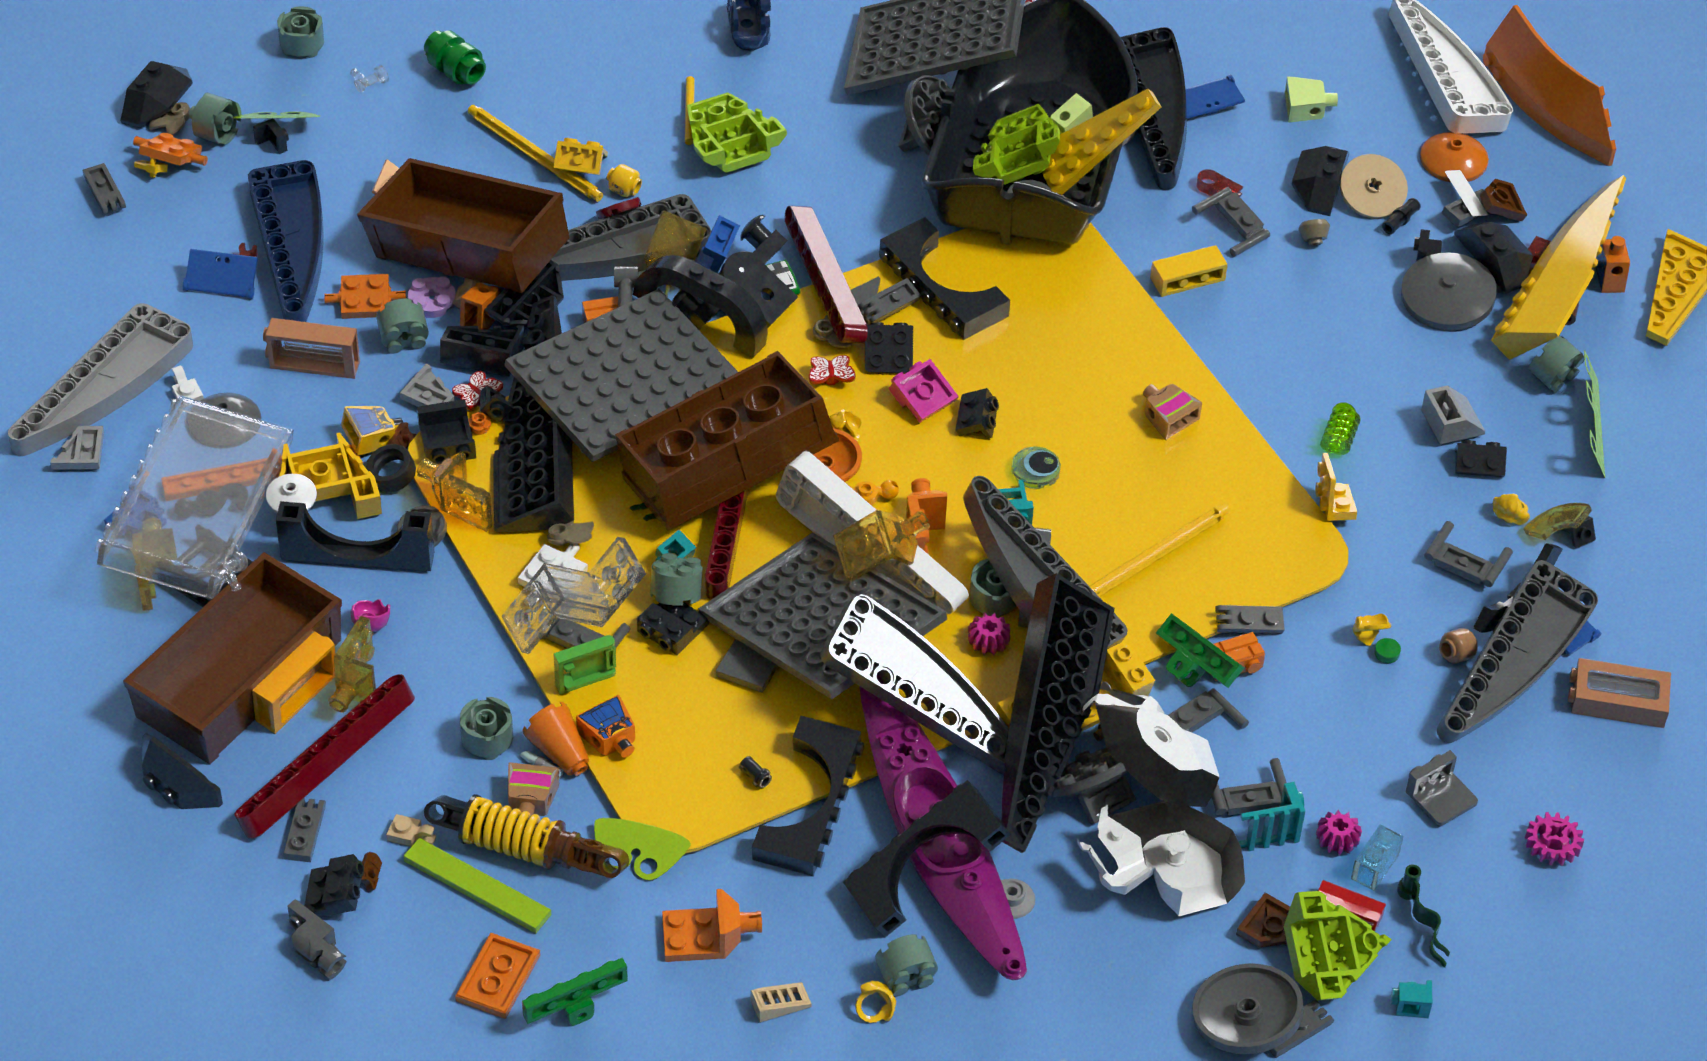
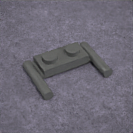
M1229 187L1192 206L1193 213L1197 215L1215 205L1243 238L1246 239L1230 248V254L1233 257L1270 237V232L1263 228L1264 223L1236 192L1232 193Z
M1446 521L1427 549L1424 557L1429 561L1435 560L1434 565L1478 585L1483 582L1485 586L1492 587L1513 554L1512 549L1505 547L1496 562L1492 564V562L1447 542L1445 543V540L1454 528L1452 522Z
M568 597L562 601L538 632L542 639L547 638L565 648H571L604 636L564 617L574 604ZM622 623L613 635L616 648L630 631V627L626 623Z
M1212 688L1209 692L1205 691L1168 715L1182 729L1189 732H1194L1223 712L1242 729L1249 724V721L1215 688Z
M1273 758L1269 762L1275 782L1220 789L1217 783L1211 797L1216 814L1222 815L1227 812L1228 815H1235L1279 807L1284 783H1287L1279 758Z

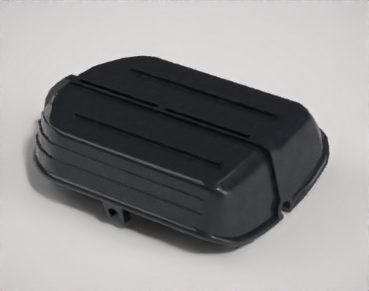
M1036 0L1025 5L1016 57L957 71L952 89H946V98L942 100L941 121L921 177V184L924 189H927L936 214L944 225L1001 234V244L1011 245L1013 237L1072 245L1081 239L1090 222L1105 207L1123 142L1063 195L1021 182L1004 184L1002 179H995L994 177L984 178L975 175L973 172L974 158L976 155L983 154L981 149L983 143H986L988 146L991 141L988 135L998 119L1039 104L1045 110L1048 117H1051L1056 110L1076 93L1092 105L1094 117L1137 95V75L1123 40L1113 26L1087 1ZM1042 173L1031 174L1022 179L1036 180L1048 186ZM1013 185V193H1007L1010 186Z

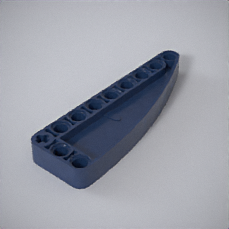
M301 160L253 169L248 174L250 196L283 319L306 322L314 302L321 273L324 228L320 190L315 166L311 161Z

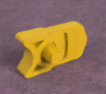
M150 157V161H135L134 167L146 170V172L150 173V177L154 178L158 172H167L168 164L156 162L155 158Z

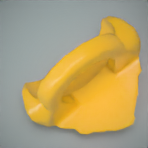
M842 409L830 416L833 428L843 431L845 425L857 442L860 440L857 429L861 426L862 421L858 415H855L848 409Z
M1503 494L1500 497H1494L1493 511L1499 519L1517 525H1523L1530 519L1528 506L1519 500L1517 494Z
M1384 614L1358 616L1355 618L1352 629L1359 641L1367 646H1371L1379 630L1390 629L1391 623H1389L1387 616Z
M873 980L862 984L860 987L862 993L857 998L855 1004L858 1016L870 1023L878 1022L882 1019L890 1021L896 1011V999L892 991L889 990V987L880 981ZM877 992L886 1004L882 1006L876 1015H865L861 1009L863 999Z

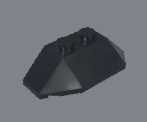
M150 61L126 90L120 119L121 123L141 128L146 125V122L155 120L169 112L193 84L188 70Z
M1329 146L1301 151L1292 179V186L1300 199L1305 203L1307 211L1331 216L1340 186V177L1346 167L1349 151Z
M1488 222L1473 224L1454 231V235L1471 255L1491 272L1495 282L1505 294L1522 288L1521 283L1528 276L1533 254L1508 226Z
M550 260L522 293L505 288L484 309V313L503 325H524V327H527L533 303L553 294L556 297L557 306L563 300L564 295L559 264Z
M145 733L142 736L141 766L144 776L143 782L149 789H155L169 804L174 803L180 809L220 807L223 804L221 789L215 783L209 781L205 775L152 735Z

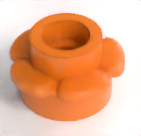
M477 412L468 419L470 429L474 434L481 435L489 431L491 417Z

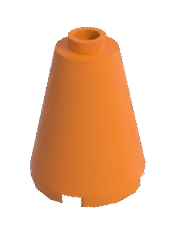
M560 702L561 706L555 707L554 704L548 705L529 719L531 725L528 729L525 726L523 727V734L566 774L578 776L587 770L589 758L570 709L564 702Z

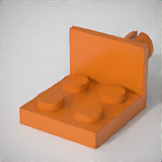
M918 478L912 481V492L907 496L905 530L907 537L928 554V547L925 544L929 543L928 530L945 529L947 492L931 491L930 481L926 478Z
M716 889V908L662 911L665 962L725 959L741 942V934L748 932L762 933L761 911L740 912L739 903L723 889Z

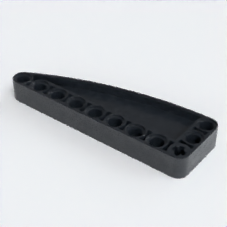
M1160 27L1120 38L1123 40L1135 68L1137 94L1149 89L1154 93L1162 107L1137 129L1157 186L1163 190H1170L1177 184L1185 151L1187 102L1183 66L1174 33L1170 28Z

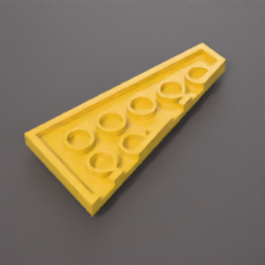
M1146 89L1060 134V142L1055 153L1051 154L1049 166L1041 172L1051 191L1063 195L1162 108L1154 93Z
M1667 229L1646 331V337L1665 346L1670 343L1707 293V246L1670 229Z

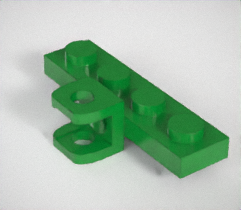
M1172 613L1156 632L1158 636L1177 649L1168 661L1166 670L1187 687L1195 685L1206 671L1229 688L1244 669L1237 661ZM1192 671L1191 676L1189 678H1185Z
M624 959L608 961L599 968L590 972H583L576 978L564 983H557L546 991L534 993L525 1000H522L523 1017L527 1024L562 1009L566 1011L567 1019L572 1026L591 1019L594 1015V1002L591 997L628 981L627 965Z

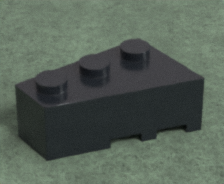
M524 325L516 326V329H501V326H493V330H478V326H447L440 339V363L510 376L511 372L505 367V360L523 351Z

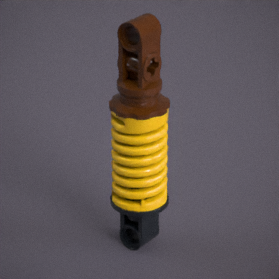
M474 794L468 802L441 795L429 802L424 808V816L428 822L458 831L460 843H475L480 848L485 847L490 851L495 850L497 853H504L506 856H514L516 859L533 862L535 865L542 866L548 870L552 869L555 863H558L567 869L575 867L581 871L614 878L629 865V856L624 850L602 844L597 840L582 838L581 834L575 831L572 833L567 832L566 824L561 820L551 821V823L548 817L540 820L538 814L531 815L528 811L521 813L520 809L514 808L512 810L508 805L502 807L501 803L496 802L493 804L491 800L482 798L477 794ZM436 804L443 808L444 815L437 812ZM609 858L617 861L618 868L611 866Z

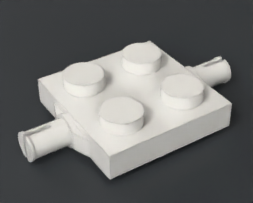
M544 544L519 575L518 584L532 592L529 598L526 599V604L529 607L531 605L534 608L541 598L551 599L561 604L588 571V564L574 558V555L580 550L578 544H570L565 552Z

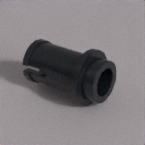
M751 756L745 757L740 762L739 769L753 780L754 786L764 788L770 783L772 779L770 771L766 768L763 769Z

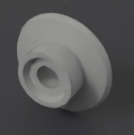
M1018 879L1001 880L1013 918H1021L1029 914L1035 905V894L1031 887Z

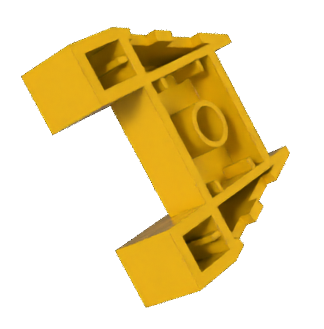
M340 432L336 433L337 444L292 454H290L288 444L283 445L282 465L279 476L299 474L310 479L316 487V501L350 494L357 519L382 514L380 493L374 475L364 467L363 461L353 453L348 442Z

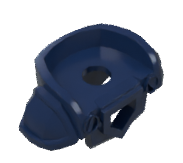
M728 0L726 6L732 39L736 46L742 50H756L768 45L771 37L770 15H766V13L771 11V1ZM748 21L751 22L753 26L750 28H744L741 26V23Z

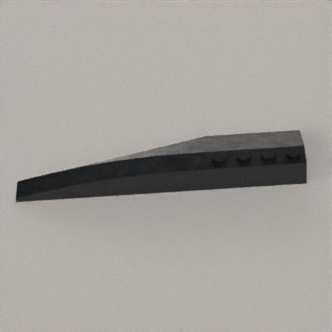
M554 294L533 303L527 324L529 333L524 337L522 344L525 347L524 351L562 334L557 300ZM514 377L508 402L513 404V410L503 418L502 422L505 426L503 432L499 433V450H496L493 456L494 530L496 533L548 530L555 524H567L574 521L572 440Z
M1057 573L1038 582L1036 585L1007 741L1001 821L1011 835L1003 843L1020 853L1026 851L1036 830V822L1043 815L1046 808L1044 805L1047 798L1052 795L1055 789V781L1060 778L1074 749L1073 743L1083 730L1081 726L1091 713V705L1084 711L1083 706L1100 692L1115 610L1114 607Z

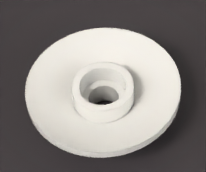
M299 474L279 476L269 484L266 491L267 503L275 512H278L280 501L305 503L307 510H309L317 497L314 483L307 477Z

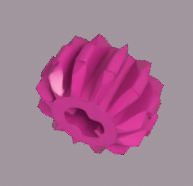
M984 612L982 618L975 616L973 622L968 626L969 644L973 645L974 651L982 650L983 656L986 652H991L993 655H995L997 650L1003 652L1006 645L1010 642L1011 628L1009 624L1005 623L1004 617L996 618L995 613L992 616H988Z
M1339 810L1335 812V815L1327 812L1325 818L1321 817L1316 830V839L1320 840V847H1328V853L1333 850L1337 851L1339 856L1343 850L1350 854L1353 847L1357 848L1362 833L1361 826L1358 825V818H1350L1349 812L1343 815Z

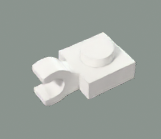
M181 365L172 368L175 375L173 379L176 385L172 386V392L181 409L195 405L204 399L195 378L187 380Z

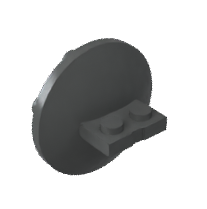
M925 75L914 79L907 87L904 100L906 121L898 145L903 152L920 146L929 156L941 121L942 100H945L946 89L949 88L945 80Z
M1107 748L1091 754L1089 750L1081 752L1075 756L1076 761L1070 764L1067 762L1060 778L1055 781V789L1051 795L1054 797L1078 796L1090 824L1099 822L1101 808L1108 805L1109 816L1115 810H1120L1136 801L1126 778L1128 771L1123 763H1118Z

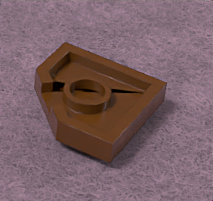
M1494 179L1480 194L1484 209L1490 214H1497L1518 221H1523L1527 216L1513 183Z
M1264 893L1239 925L1236 935L1259 948L1287 944L1284 924L1290 906Z

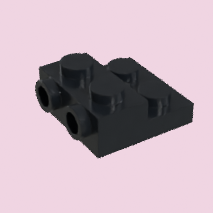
M684 602L683 605L678 606L663 603L656 605L652 603L637 618V631L643 637L653 640L664 650H669L675 655H678L709 625L708 619L702 613Z
M354 854L330 858L329 866L311 869L304 906L318 917L356 911L357 902L360 898L361 879L364 875L362 862Z

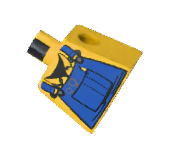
M381 406L344 407L341 426L356 454L363 455L388 445L395 434V430L403 420L402 418L390 419L386 410Z

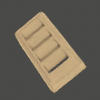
M802 982L751 990V1003L759 1022L812 1007ZM798 992L801 1000L796 1001L793 993ZM788 995L790 1002H786L784 996ZM778 998L780 1003H775L774 999Z

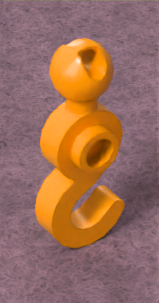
M886 480L879 487H876L871 482H860L852 488L870 505L875 504L879 496L893 499L899 493V486L893 480Z

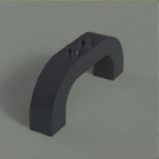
M669 255L655 260L637 278L633 296L640 298L658 289L665 294L666 285L676 286L717 307L731 319L735 328L734 348L754 358L766 345L767 323L760 306L744 288L690 259Z

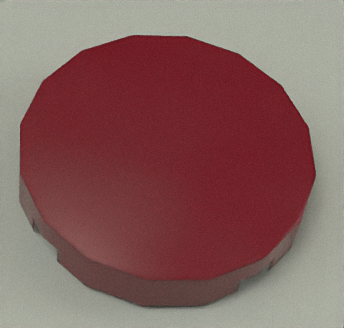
M639 197L600 209L596 211L598 219H604L641 207L642 204Z

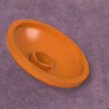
M1444 132L1434 135L1425 141L1420 152V160L1423 167L1434 177L1447 182L1451 181L1445 171L1461 170L1468 182L1479 178L1486 171L1489 160L1484 146L1473 137L1463 133Z
M833 428L838 435L839 441L813 455L846 482L860 469L862 451L858 442L851 435Z

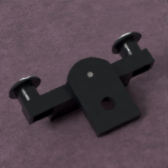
M758 215L745 225L740 235L741 241L746 239L756 250L753 253L742 251L732 254L723 263L718 274L740 285L756 300L765 316L768 329L798 296L765 265L788 240L777 230L771 233L761 223L766 216ZM682 289L678 291L672 300L673 306H676L698 330L720 311L717 307L705 301L703 302ZM761 292L768 293L771 300H765Z

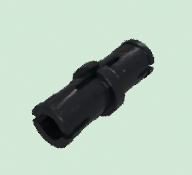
M1411 198L1402 207L1396 208L1392 213L1393 215L1382 224L1383 230L1391 235L1401 225H1406L1410 221V217L1420 210L1421 205L1419 201Z

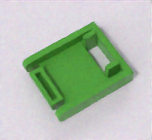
M606 635L554 653L555 686L560 695L616 675V647L613 636Z

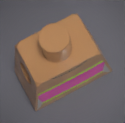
M1150 384L1143 391V396L1147 398L1145 415L1165 440L1200 419L1202 402L1174 384H1169L1161 390Z
M509 762L508 801L511 809L518 808L521 813L528 811L531 815H547L559 788V768Z

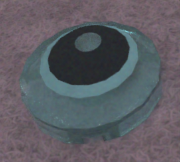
M1034 446L1017 452L1013 457L1011 471L1017 481H1024V486L1040 489L1044 488V485L1049 484L1050 486L1057 481L1060 475L1061 464L1059 458L1052 451Z

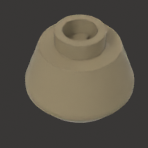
M1325 219L1307 220L1302 222L1298 229L1304 241L1309 242V245H1321L1323 240L1327 239L1330 224Z

